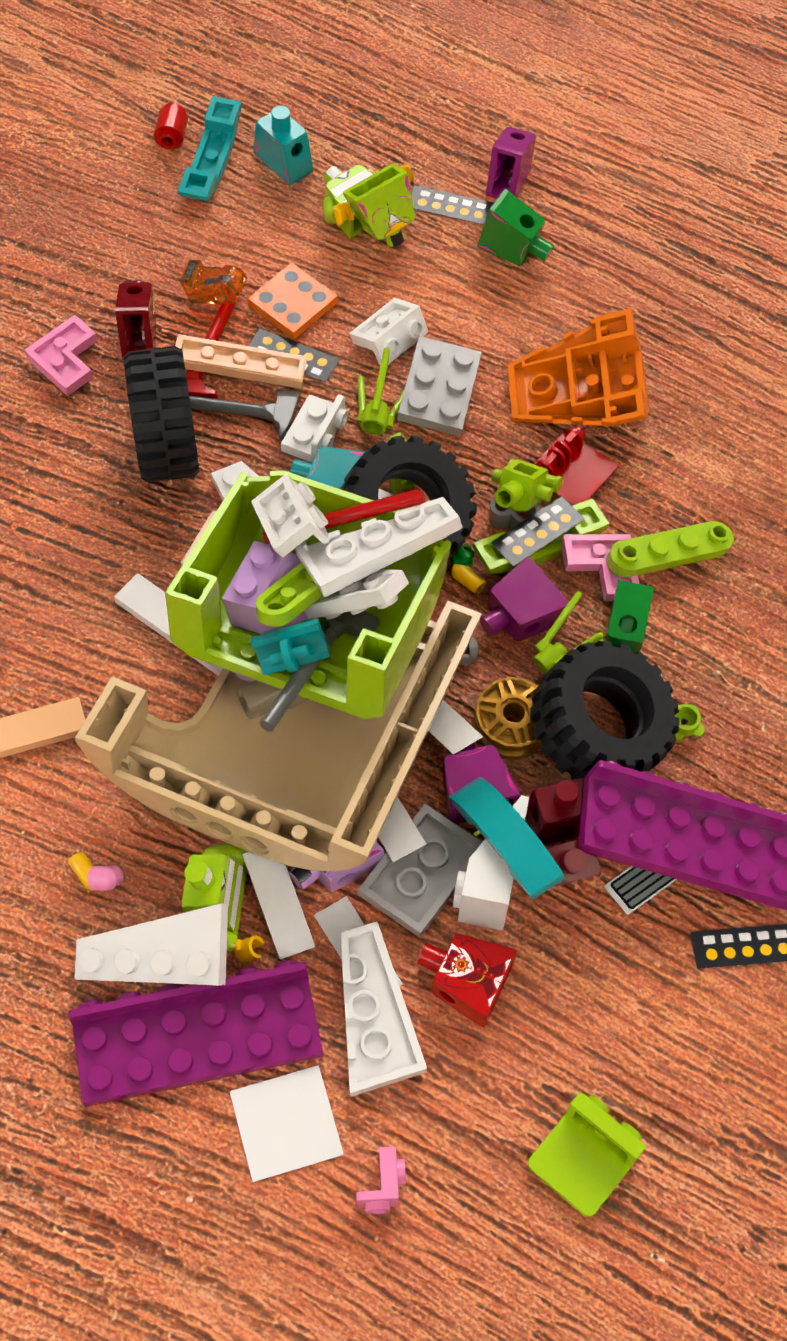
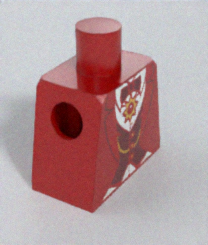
M455 934L447 951L426 943L417 964L436 973L431 991L436 997L477 1025L485 1028L514 965L517 950L462 934Z

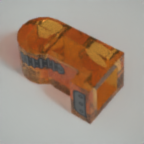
M189 260L179 282L190 303L234 304L238 301L247 282V275L243 270L233 265H225L222 268L203 266L201 260Z

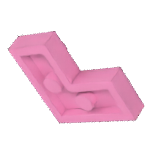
M76 315L24 350L26 358L67 396L93 379L92 370L76 356L97 342L96 333Z
M631 534L563 535L561 548L565 571H599L604 601H613L618 580L639 584L638 575L620 577L609 569L606 562L607 555L612 546L618 541L631 539Z

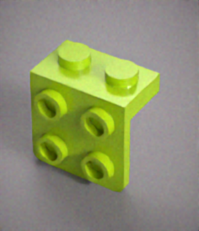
M580 1091L570 1103L566 1114L529 1158L528 1168L579 1213L589 1218L595 1215L647 1146L641 1142L642 1136L634 1127L626 1122L620 1124L608 1114V1107L594 1095L587 1097Z

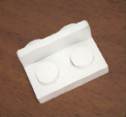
M393 298L349 334L353 344L374 351L379 365L381 364L384 348L388 347L390 349L389 365L418 341L419 336L424 337L428 333V328L419 305Z
M309 394L281 443V451L313 463L318 448L322 446L333 447L334 435L337 429H343L348 418V410H345V397L338 394L334 403Z
M287 474L251 501L274 551L281 557L286 556L311 535H314L323 544L331 540L324 527L328 524L326 517L312 503L316 500L313 492L304 482L301 481L297 484Z

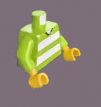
M356 165L344 173L336 166H333L324 175V181L327 183L325 185V198L322 202L324 219L328 224L340 226L350 239L364 231L354 214L351 203L347 202L344 197L343 191L376 173L369 171L362 165ZM400 166V168L408 172L409 180L413 182L415 178L410 166Z
M217 843L204 849L202 854H193L189 857L188 865L184 871L186 879L182 897V909L184 912H189L221 903H228L227 952L234 950L235 956L240 962H251L262 957L256 954L252 948L263 946L264 941L257 935L243 940L237 939L247 868L245 867L246 864L242 854L248 851L231 844Z

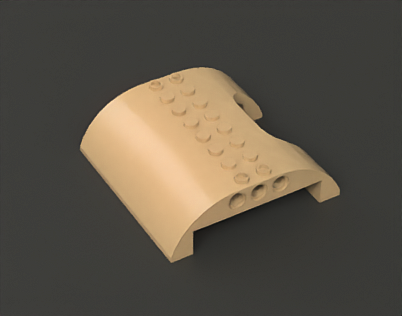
M212 510L211 514L209 515L202 529L198 533L197 537L195 538L185 557L181 561V567L184 564L187 557L189 556V554L191 553L194 546L196 545L197 541L203 534L204 530L208 526L216 511ZM447 600L437 623L429 620L419 645L383 717L362 719L309 699L288 709L274 730L268 732L259 724L264 715L250 720L246 716L237 694L238 688L253 681L242 680L236 676L235 672L223 668L201 708L191 719L180 723L162 721L149 714L147 690L111 677L75 736V741L93 765L111 782L131 797L169 819L252 854L288 866L315 871L348 870L360 866L368 860L478 626L482 613Z

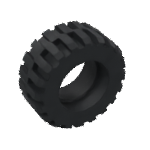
M170 346L128 352L123 357L125 379L141 479L150 483L194 477L200 470L182 349Z
M403 436L392 437L388 443L382 440L375 444L350 469L344 478L345 483L340 489L375 501L378 500V492L382 483L390 479H403L422 488L430 501L444 497L460 517L463 527L442 539L443 541L448 539L451 542L450 557L465 543L464 538L471 533L474 523L470 519L476 515L477 504L470 501L476 492L474 484H467L465 478L470 475L465 466L460 468L454 461L458 457L451 451L447 454L443 453L440 450L441 444L433 440L428 445L424 444L423 438L419 436H411L407 442H405Z
M598 641L595 644L587 642L566 653L539 681V686L534 690L532 696L534 705L530 708L531 721L536 722L532 729L536 741L541 740L543 747L540 749L545 757L548 758L550 756L556 763L554 767L562 774L565 771L571 774V780L584 778L599 760L614 761L630 769L648 772L659 764L673 748L676 742L675 734L679 732L680 723L679 718L675 717L679 712L677 699H672L671 693L673 688L670 682L663 680L660 675L662 671L656 664L652 666L646 661L647 656L639 651L633 653L630 651L629 646L620 643L613 647L612 642ZM583 692L600 695L614 705L624 721L626 739L610 736L593 723L584 706Z

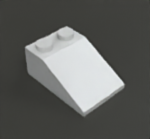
M521 795L513 807L525 820L529 797ZM486 839L469 858L467 871L458 872L452 907L459 908L458 922L503 931L514 878L510 874L508 865Z

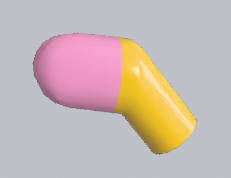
M84 852L76 853L68 860L69 866L82 885L90 891L113 890L115 886H119L123 882L124 874L120 867L116 865L110 867L93 866Z

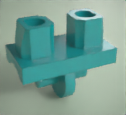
M318 618L303 620L299 624L282 629L276 628L265 631L264 634L251 638L252 648L258 656L264 675L285 669L292 673L299 670V665L330 657L331 653Z

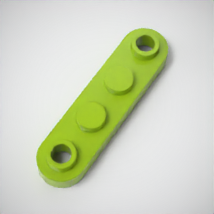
M709 521L618 541L610 549L606 562L614 574L620 577H633L721 557L727 553L733 544L734 537L732 531L725 524L718 521Z
M343 532V533H340V534H341V535H344V534H347V533H350V532ZM302 562L257 597L256 614L262 624L271 627L286 625L323 596Z

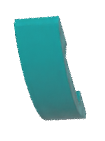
M212 96L204 118L205 130L191 168L186 167L177 191L179 196L208 201L216 191L234 144L242 108L241 101Z
M479 777L449 796L451 803L469 824H474L508 865L510 874L532 900L565 879L563 872L533 830L504 796L485 779Z

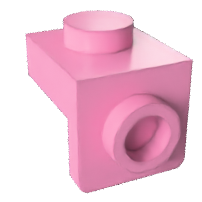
M379 1147L381 1190L356 1192L357 1208H365L366 1214L389 1213L391 1211L390 1206H398V1185H406L405 1159L396 1158V1147Z

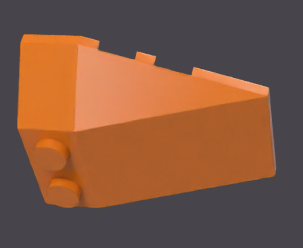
M629 308L598 316L591 320V325L575 334L570 331L562 336L564 340L547 349L545 346H542L507 365L513 421L617 426L646 419L650 410L643 355L632 309Z

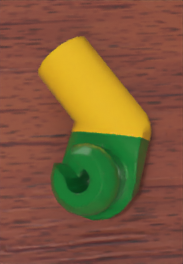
M463 544L451 556V574L456 581L475 595H478L484 589L486 581L473 572L472 558L475 555L473 548Z

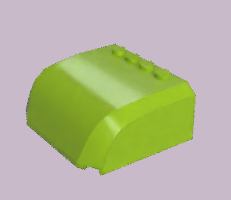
M284 470L270 471V476L247 477V472H241L165 592L170 640L188 656L283 689L294 672L290 673L285 669L264 675L258 656L251 645V638L261 634L231 626L222 601V597L253 542L265 543L262 532L265 530L251 501L285 474L297 484L302 481L310 488L316 498L312 503L323 514L374 500ZM397 511L329 528L326 531L327 533L339 530L340 533L353 532L362 529V522L374 518L383 521L394 519L395 512ZM314 535L306 539L308 546L321 542ZM448 539L446 541L438 540L414 552L412 555L382 568L384 570H402L409 584L397 594L398 600L392 605L383 609L372 606L364 610L379 619L378 627L374 631L363 628L359 637L345 632L336 639L330 648V657L322 659L299 692V696L362 719L383 717L433 614L449 558L451 542ZM293 549L291 552L297 556L295 549ZM320 617L318 620L324 631L326 626L325 619Z

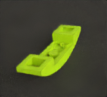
M593 498L573 505L585 518L583 521L530 555L537 565L562 555L561 540L563 535L600 534L609 527V522ZM504 531L473 543V548L487 571L492 574L508 573L518 565L513 566L491 544L492 541L503 535Z

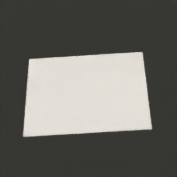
M319 1065L229 1091L252 1182L344 1155Z

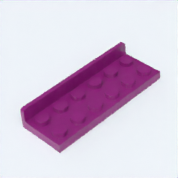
M599 760L584 777L578 849L584 853L787 910V813L774 812L761 808L754 803H744L727 798L721 793L697 789L684 782H674L660 778L651 772H640L630 769L614 761Z
M295 960L282 961L275 964L274 968L258 971L257 968L240 970L235 973V976L226 978L225 985L194 984L180 987L178 984H168L159 987L155 993L141 995L139 992H129L118 996L116 1001L102 1003L99 1000L85 1001L80 1003L77 1009L68 1011L69 1020L73 1026L82 1101L85 1107L324 1057L306 962L297 963Z

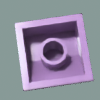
M258 541L253 542L222 597L231 626L264 634L265 631L276 628L282 629L308 619L303 611L288 624L281 627H271L262 624L256 614L257 597L301 563L294 553L290 552L286 556L281 557L274 551L272 545Z

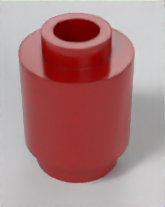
M168 103L158 113L153 136L157 144L166 149H176L183 144L188 116L186 110L181 105Z

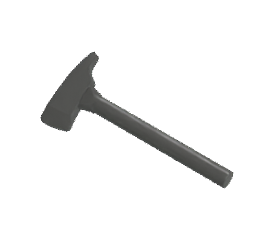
M295 390L277 391L276 403L264 405L198 396H189L191 409L259 417L274 422V427L279 430L278 438L283 440L293 423L300 392Z
M348 611L330 620H326L324 617L326 626L323 633L329 648H331L336 639L345 632L359 637L363 628L374 631L379 625V619L366 611L355 615ZM322 659L299 665V670L294 672L261 719L259 724L264 730L268 732L274 730Z

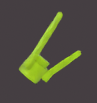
M388 347L384 348L374 399L370 400L367 405L364 376H358L359 413L357 423L360 424L363 431L375 435L383 434L386 429L393 428L394 419L398 414L404 393L403 390L390 412L387 409L388 405L381 401L390 355Z
M580 591L574 594L545 637L535 645L539 653L533 657V660L544 674L568 653L567 649L560 642H556L554 645L550 642L582 597ZM598 632L581 644L587 642L595 644L598 641H604L602 639L604 634Z

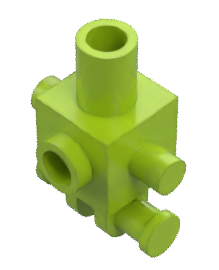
M511 459L503 470L494 469L491 481L499 484V488L495 492V501L500 507L510 508L515 511H528L538 504L541 499L547 502L550 501L553 492H559L563 483V477L548 474V469L519 459Z

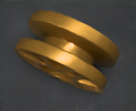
M506 677L493 681L483 689L476 703L473 728L483 736L478 740L482 746L493 745L502 759L511 760L531 756L542 747L541 740L536 741L532 729L536 722H532L530 718V708L534 705L532 696L538 685L524 678ZM515 715L520 721L510 722L504 716Z

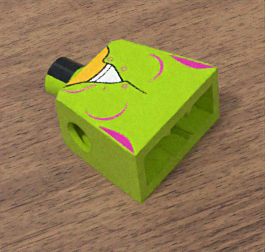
M392 163L343 191L344 197L347 202L351 203L352 210L363 229L377 240L385 238L389 247H395L404 242L405 238L401 228L410 224L415 219L408 172Z

